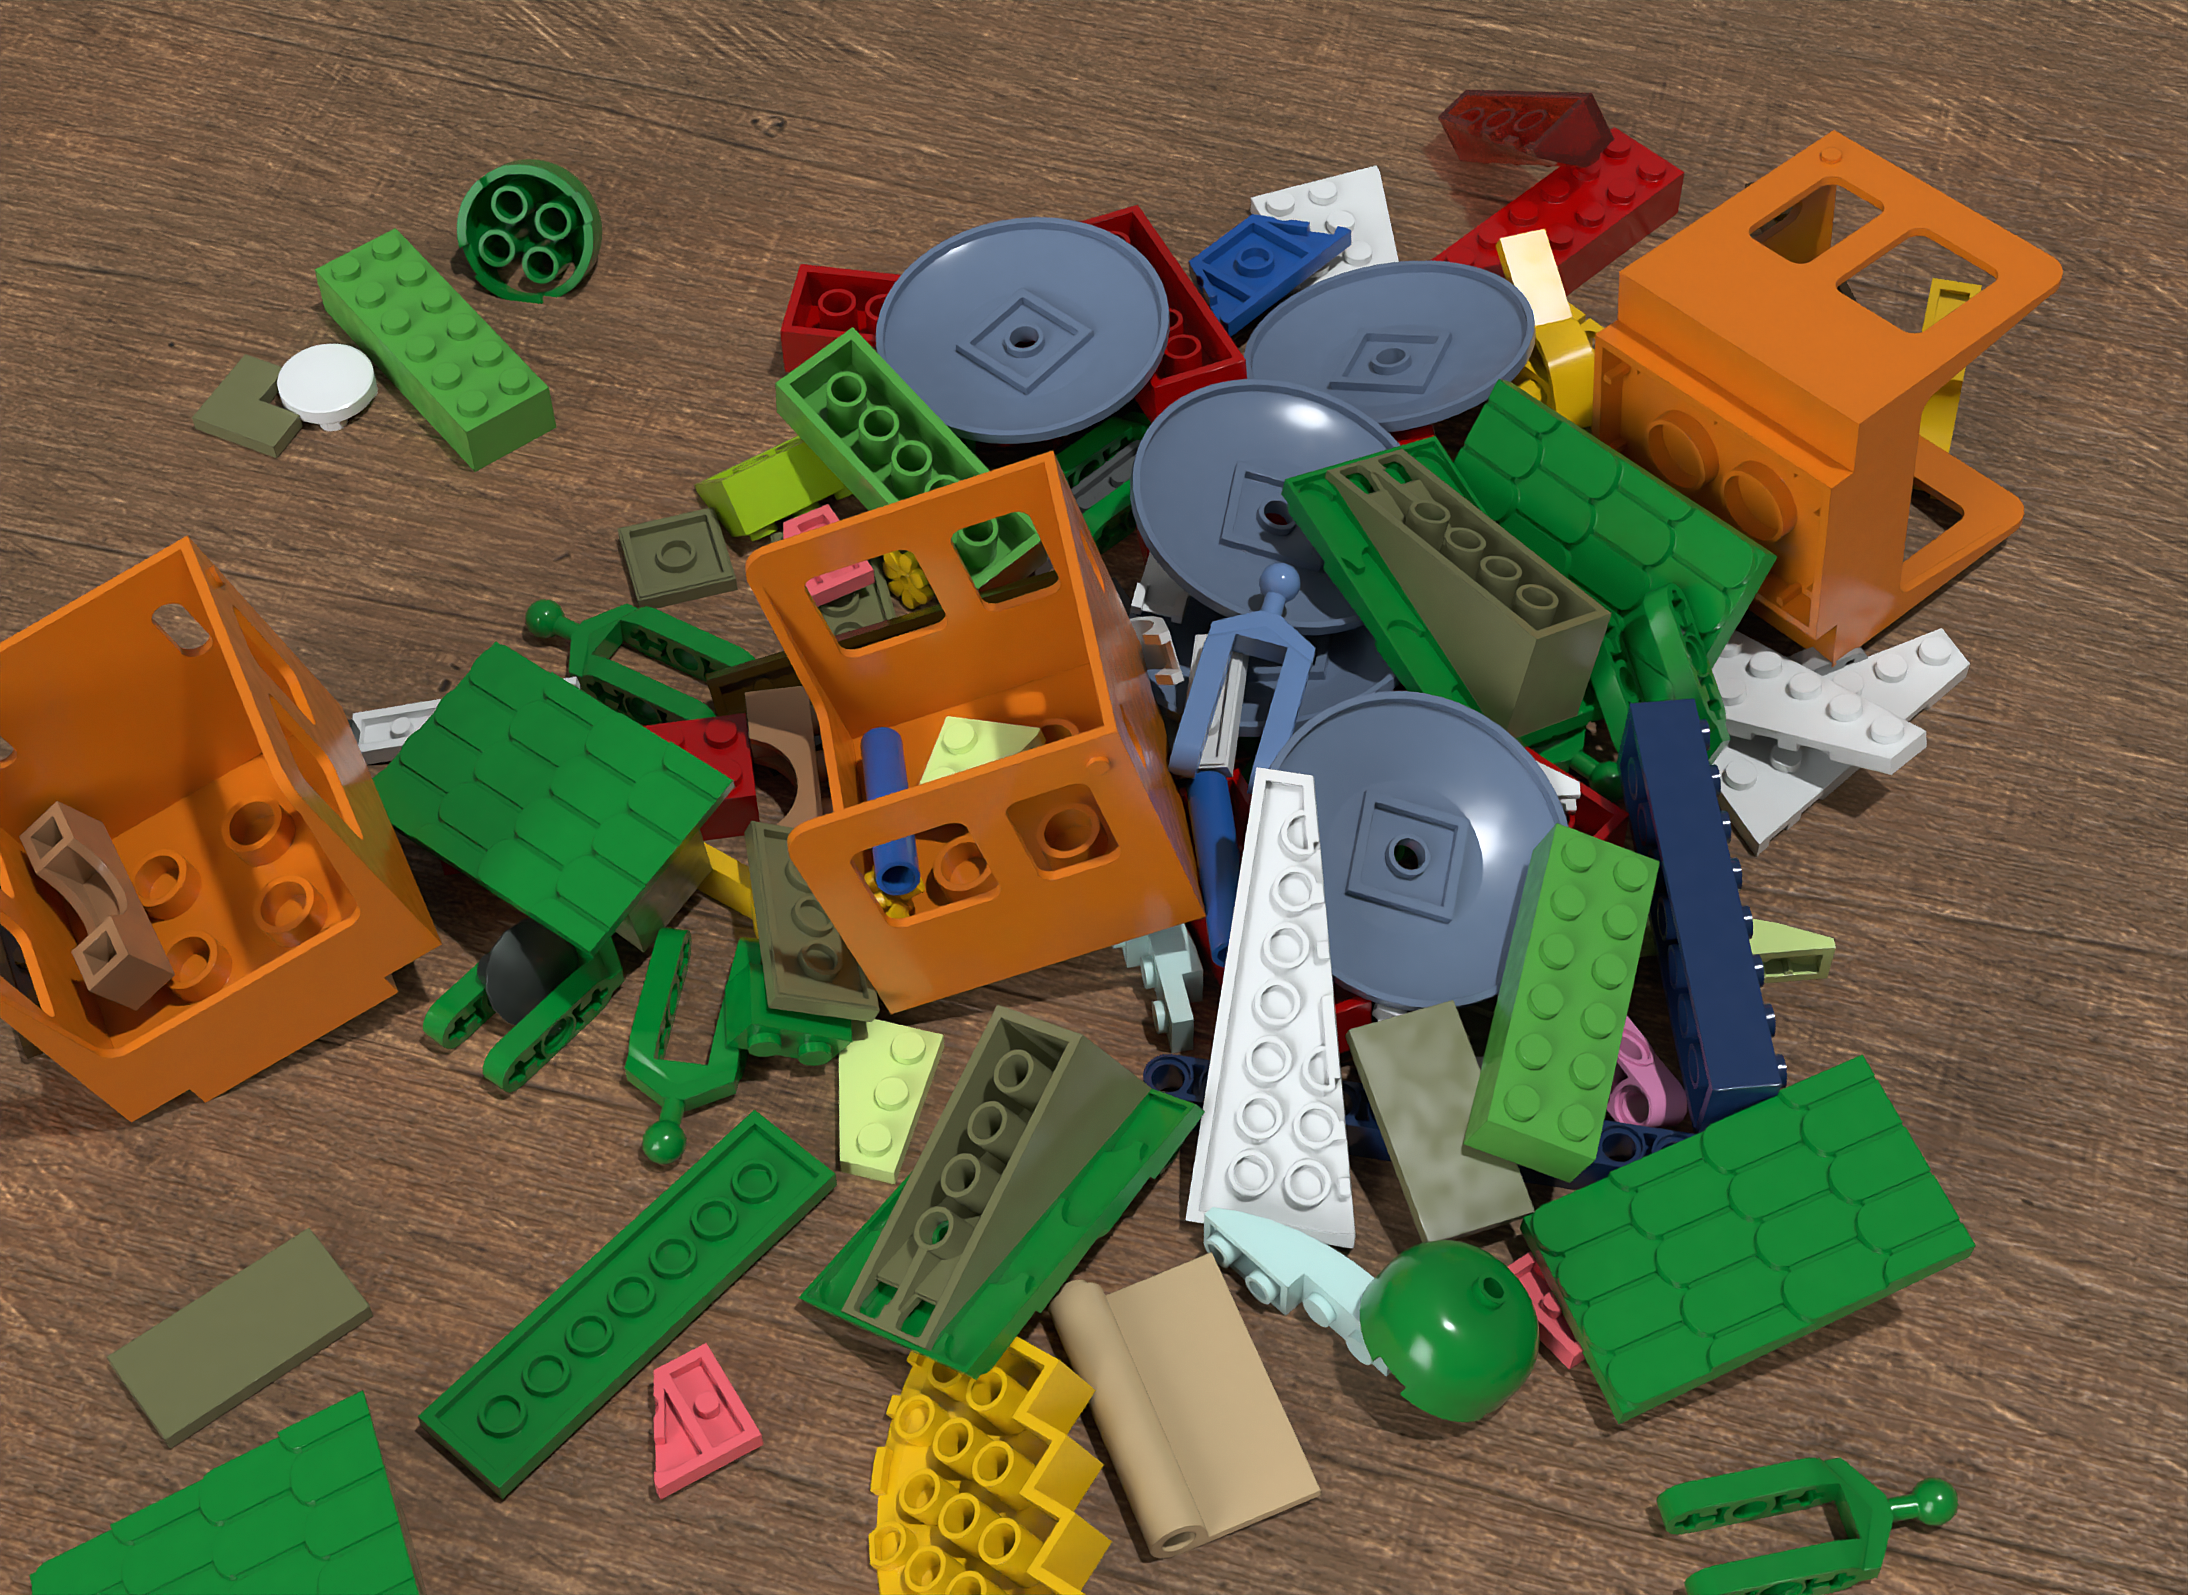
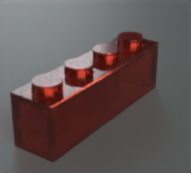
M1465 90L1438 116L1459 160L1463 162L1502 163L1515 166H1562L1582 169L1594 164L1600 158V153L1614 140L1592 93Z

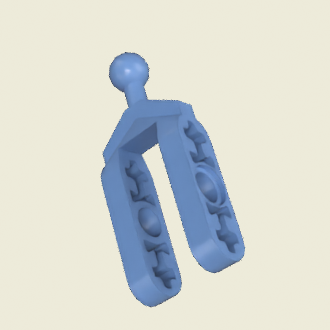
M1275 562L1267 566L1259 578V587L1265 598L1261 610L1212 622L1174 742L1168 768L1170 773L1192 779L1196 778L1233 651L1283 664L1254 761L1247 793H1253L1256 768L1268 769L1278 752L1293 736L1316 650L1311 643L1281 616L1285 603L1295 598L1301 586L1299 574L1293 566Z

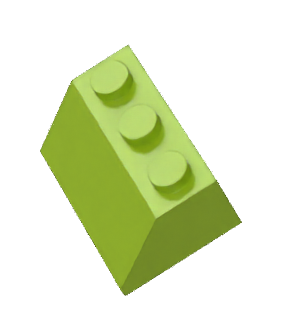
M798 435L694 485L698 495L709 508L714 507L718 520L732 537L749 535L751 541L761 539L777 531L776 521L790 514L795 518L819 508L818 501L834 494L836 500L853 494Z

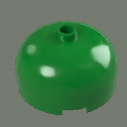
M523 159L512 161L495 168L478 179L466 193L457 218L459 248L463 247L470 266L477 274L475 276L476 280L493 294L510 301L542 304L543 296L561 297L568 293L590 273L597 261L602 244L601 216L590 191L570 171L557 164L543 160ZM544 252L553 260V271H548L543 265L542 258ZM525 253L522 260L525 275L533 282L544 284L563 273L572 261L575 264L574 273L566 282L553 289L537 293H526L511 288L500 278L497 267L505 266Z
M1435 1240L1412 1246L1396 1256L1368 1284L1361 1299L1360 1327L1366 1348L1372 1360L1375 1361L1381 1357L1392 1374L1406 1387L1400 1394L1413 1405L1436 1417L1455 1422L1481 1420L1486 1414L1497 1410L1524 1385L1535 1366L1539 1351L1540 1333L1537 1314L1528 1292L1517 1276L1504 1263L1474 1245L1453 1240Z

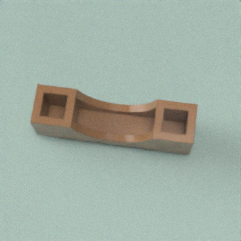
M796 686L745 692L753 763L773 768L789 779L797 791L792 808L776 825L795 828L807 820L832 813L831 797L821 798L819 782H828L829 780L824 750H815L814 736L821 735L815 709L813 705H810V699L804 687Z
M56 801L19 838L36 875L54 887L71 904L85 925L88 936L71 952L88 990L137 1011L175 976V973L104 823Z

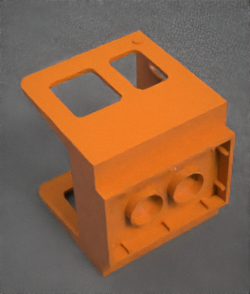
M1833 130L1619 271L1617 320L1595 334L1592 435L1778 556L1748 609L1805 649L1815 648L1832 662L1831 667H1834L1838 659L1854 648L1861 647L2018 530L2022 525L2024 506L2021 500L2010 491L1919 435L1921 416L1925 405L1934 393L2059 289L2063 275L2062 266L2057 259ZM1839 185L1879 208L1882 213L1831 247L1836 188ZM1793 206L1790 213L1783 220L1754 239L1750 236L1754 231ZM1913 236H1924L1935 241L1996 279L1991 285L1920 333H1908L1837 290V287ZM1915 484L1960 513L1963 518L1903 562L1912 486Z
M1053 450L764 545L750 554L745 563L747 582L811 700L818 718L834 811L807 820L790 832L787 838L789 857L891 1014L1206 917L1198 884L1200 879L1193 842L1177 776L1168 770L1171 751L1162 713L1152 692L1142 646ZM1012 512L1025 513L1031 518L1059 578L1056 583L1044 589L1000 603L985 602L981 598L951 537L960 529ZM896 550L912 552L946 614L945 618L936 624L859 649L851 650L841 647L805 586L806 583L814 577ZM947 716L1037 727L1041 729L1046 738L1045 745L920 784ZM888 727L895 730L901 736L909 788L867 801L860 750L861 739L871 729ZM915 834L920 877L923 880L925 891L911 898L914 908L908 911L909 917L891 918L885 914L864 878L865 874L870 872L874 865L872 847Z
M188 535L0 642V736L14 748L8 757L0 760V924L11 932L19 943L41 1006L40 1009L0 976V1018L131 1123L189 1089L205 1103L398 993L391 973L442 945L342 706ZM179 604L210 635L209 639L200 647L184 649L152 618L153 613L163 605ZM56 801L104 823L175 973V976L137 1011L88 990L71 952L88 936L85 925L71 904L54 887L36 875L19 838Z

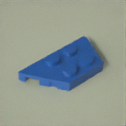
M1252 214L1189 261V274L1200 295L1231 337L1351 246V230L1346 227L1337 226L1334 234L1310 231V222L1299 220L1282 221L1271 216Z

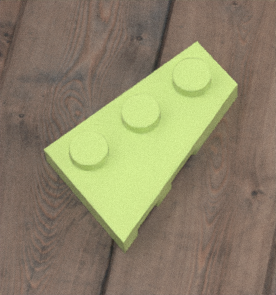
M851 1019L852 1042L839 1053L841 1172L896 1184L944 1049V1035L874 1019L873 1022Z

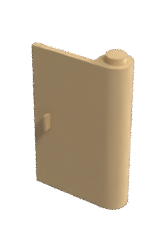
M1212 1252L1106 1296L1099 1284L1087 1283L1085 1280H1073L1059 1288L1049 1304V1314L1073 1371L1096 1390L1087 1404L1153 1557L1168 1558L1182 1554L1322 1495L1321 1489Z

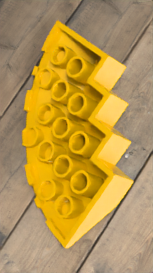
M1017 1336L994 1367L986 1374L980 1375L977 1380L910 1351L906 1361L912 1367L900 1396L892 1395L886 1414L892 1420L885 1446L877 1447L870 1488L872 1493L878 1495L877 1526L868 1534L870 1565L877 1569L880 1595H1086L1081 1590L1112 1541L1074 1511L1104 1464L1067 1434L1096 1390L1059 1359Z

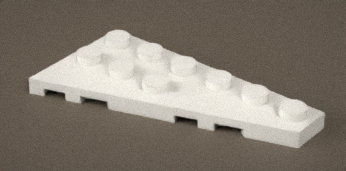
M1941 628L1868 656V659L1845 665L1844 668L1823 677L1906 721H1910L1922 709L1928 710L1967 676L1970 663ZM1755 734L1752 740L1729 735L1731 740L1713 763L1718 766L1721 780L1720 796L1717 797L1718 804L1723 811L1728 812L1731 823L1756 857L1769 846L1770 840L1784 828L1788 830L1798 822L1802 812L1816 800L1826 798L1860 768L1830 760L1828 751L1801 745L1797 751L1778 747V739Z
M1736 630L1712 668L1726 710V727L1729 735L1752 740L1755 734L1778 739V747L1797 751L1801 745L1828 751L1830 760L1892 775L1927 747L1926 731Z

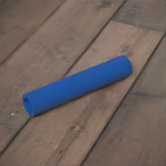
M877 727L869 730L864 734L860 743L867 801L909 788L901 736L895 730L888 727ZM915 834L872 847L876 882L884 893L904 895L917 887L920 882V869Z
M1204 771L1197 773L1195 779L1189 778L1185 788L1212 960L1216 965L1225 967L1240 876L1241 859L1228 781L1219 772Z

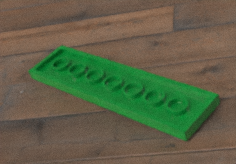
M753 1110L419 1414L418 1419L421 1427L503 1499L837 1186L836 1173L760 1113Z

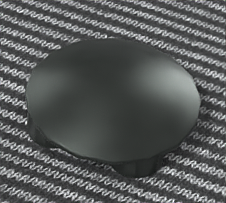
M525 918L504 931L491 948L490 953L482 956L478 963L477 975L479 980L485 984V991L493 1010L507 1023L516 1026L579 968L578 954L574 945L534 919Z

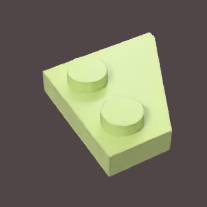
M947 716L920 784L1045 745L1046 738L1041 729L1037 727Z

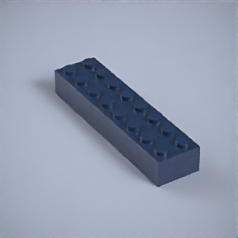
M1695 698L1631 703L1616 764L1626 812L1630 814L1628 821L1634 850L1638 854L1660 861L1648 917L1694 1134H1699L1705 1131L1712 1123L1777 1096L1780 1089L1786 1088L1787 1068L1784 1056L1774 1052L1772 1038L1775 1036L1776 1031L1775 1014L1770 1003L1764 1004L1760 988L1764 985V967L1760 954H1752L1749 939L1753 936L1752 913L1748 905L1741 906L1738 893L1742 888V870L1739 859L1731 858L1728 844L1731 841V822L1728 812L1720 811L1717 797L1720 796L1721 792L1720 773L1716 764H1709L1707 751L1710 749L1709 725L1706 719H1699Z

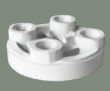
M320 344L298 352L284 364L277 380V387L284 409L300 415L302 421L320 424V427L326 431H337L344 428L348 423V418L362 411L378 394V386L369 358L360 350L343 344Z

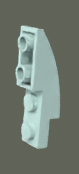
M1183 923L1113 945V949L1122 947L1127 968L1141 967L1145 988H1155L1157 1001H1152L1154 1025L1157 1034H1167L1171 1053L1193 1050L1194 1018L1190 1003L1199 1002L1203 999V968L1185 924Z
M1212 1207L1204 1214V1246L1207 1253L1212 1252L1218 1265L1224 1268L1230 1266L1245 1280L1249 1291L1257 1300L1266 1305L1273 1304L1285 1316L1303 1302L1308 1315L1318 1325L1322 1327L1330 1326L1346 1341L1348 1349L1355 1358L1365 1365L1372 1363L1385 1376L1391 1373L1381 1357L1375 1361L1372 1360L1366 1348L1360 1327L1361 1299L1368 1284L1374 1279L1373 1276L1327 1244L1273 1220L1240 1211Z

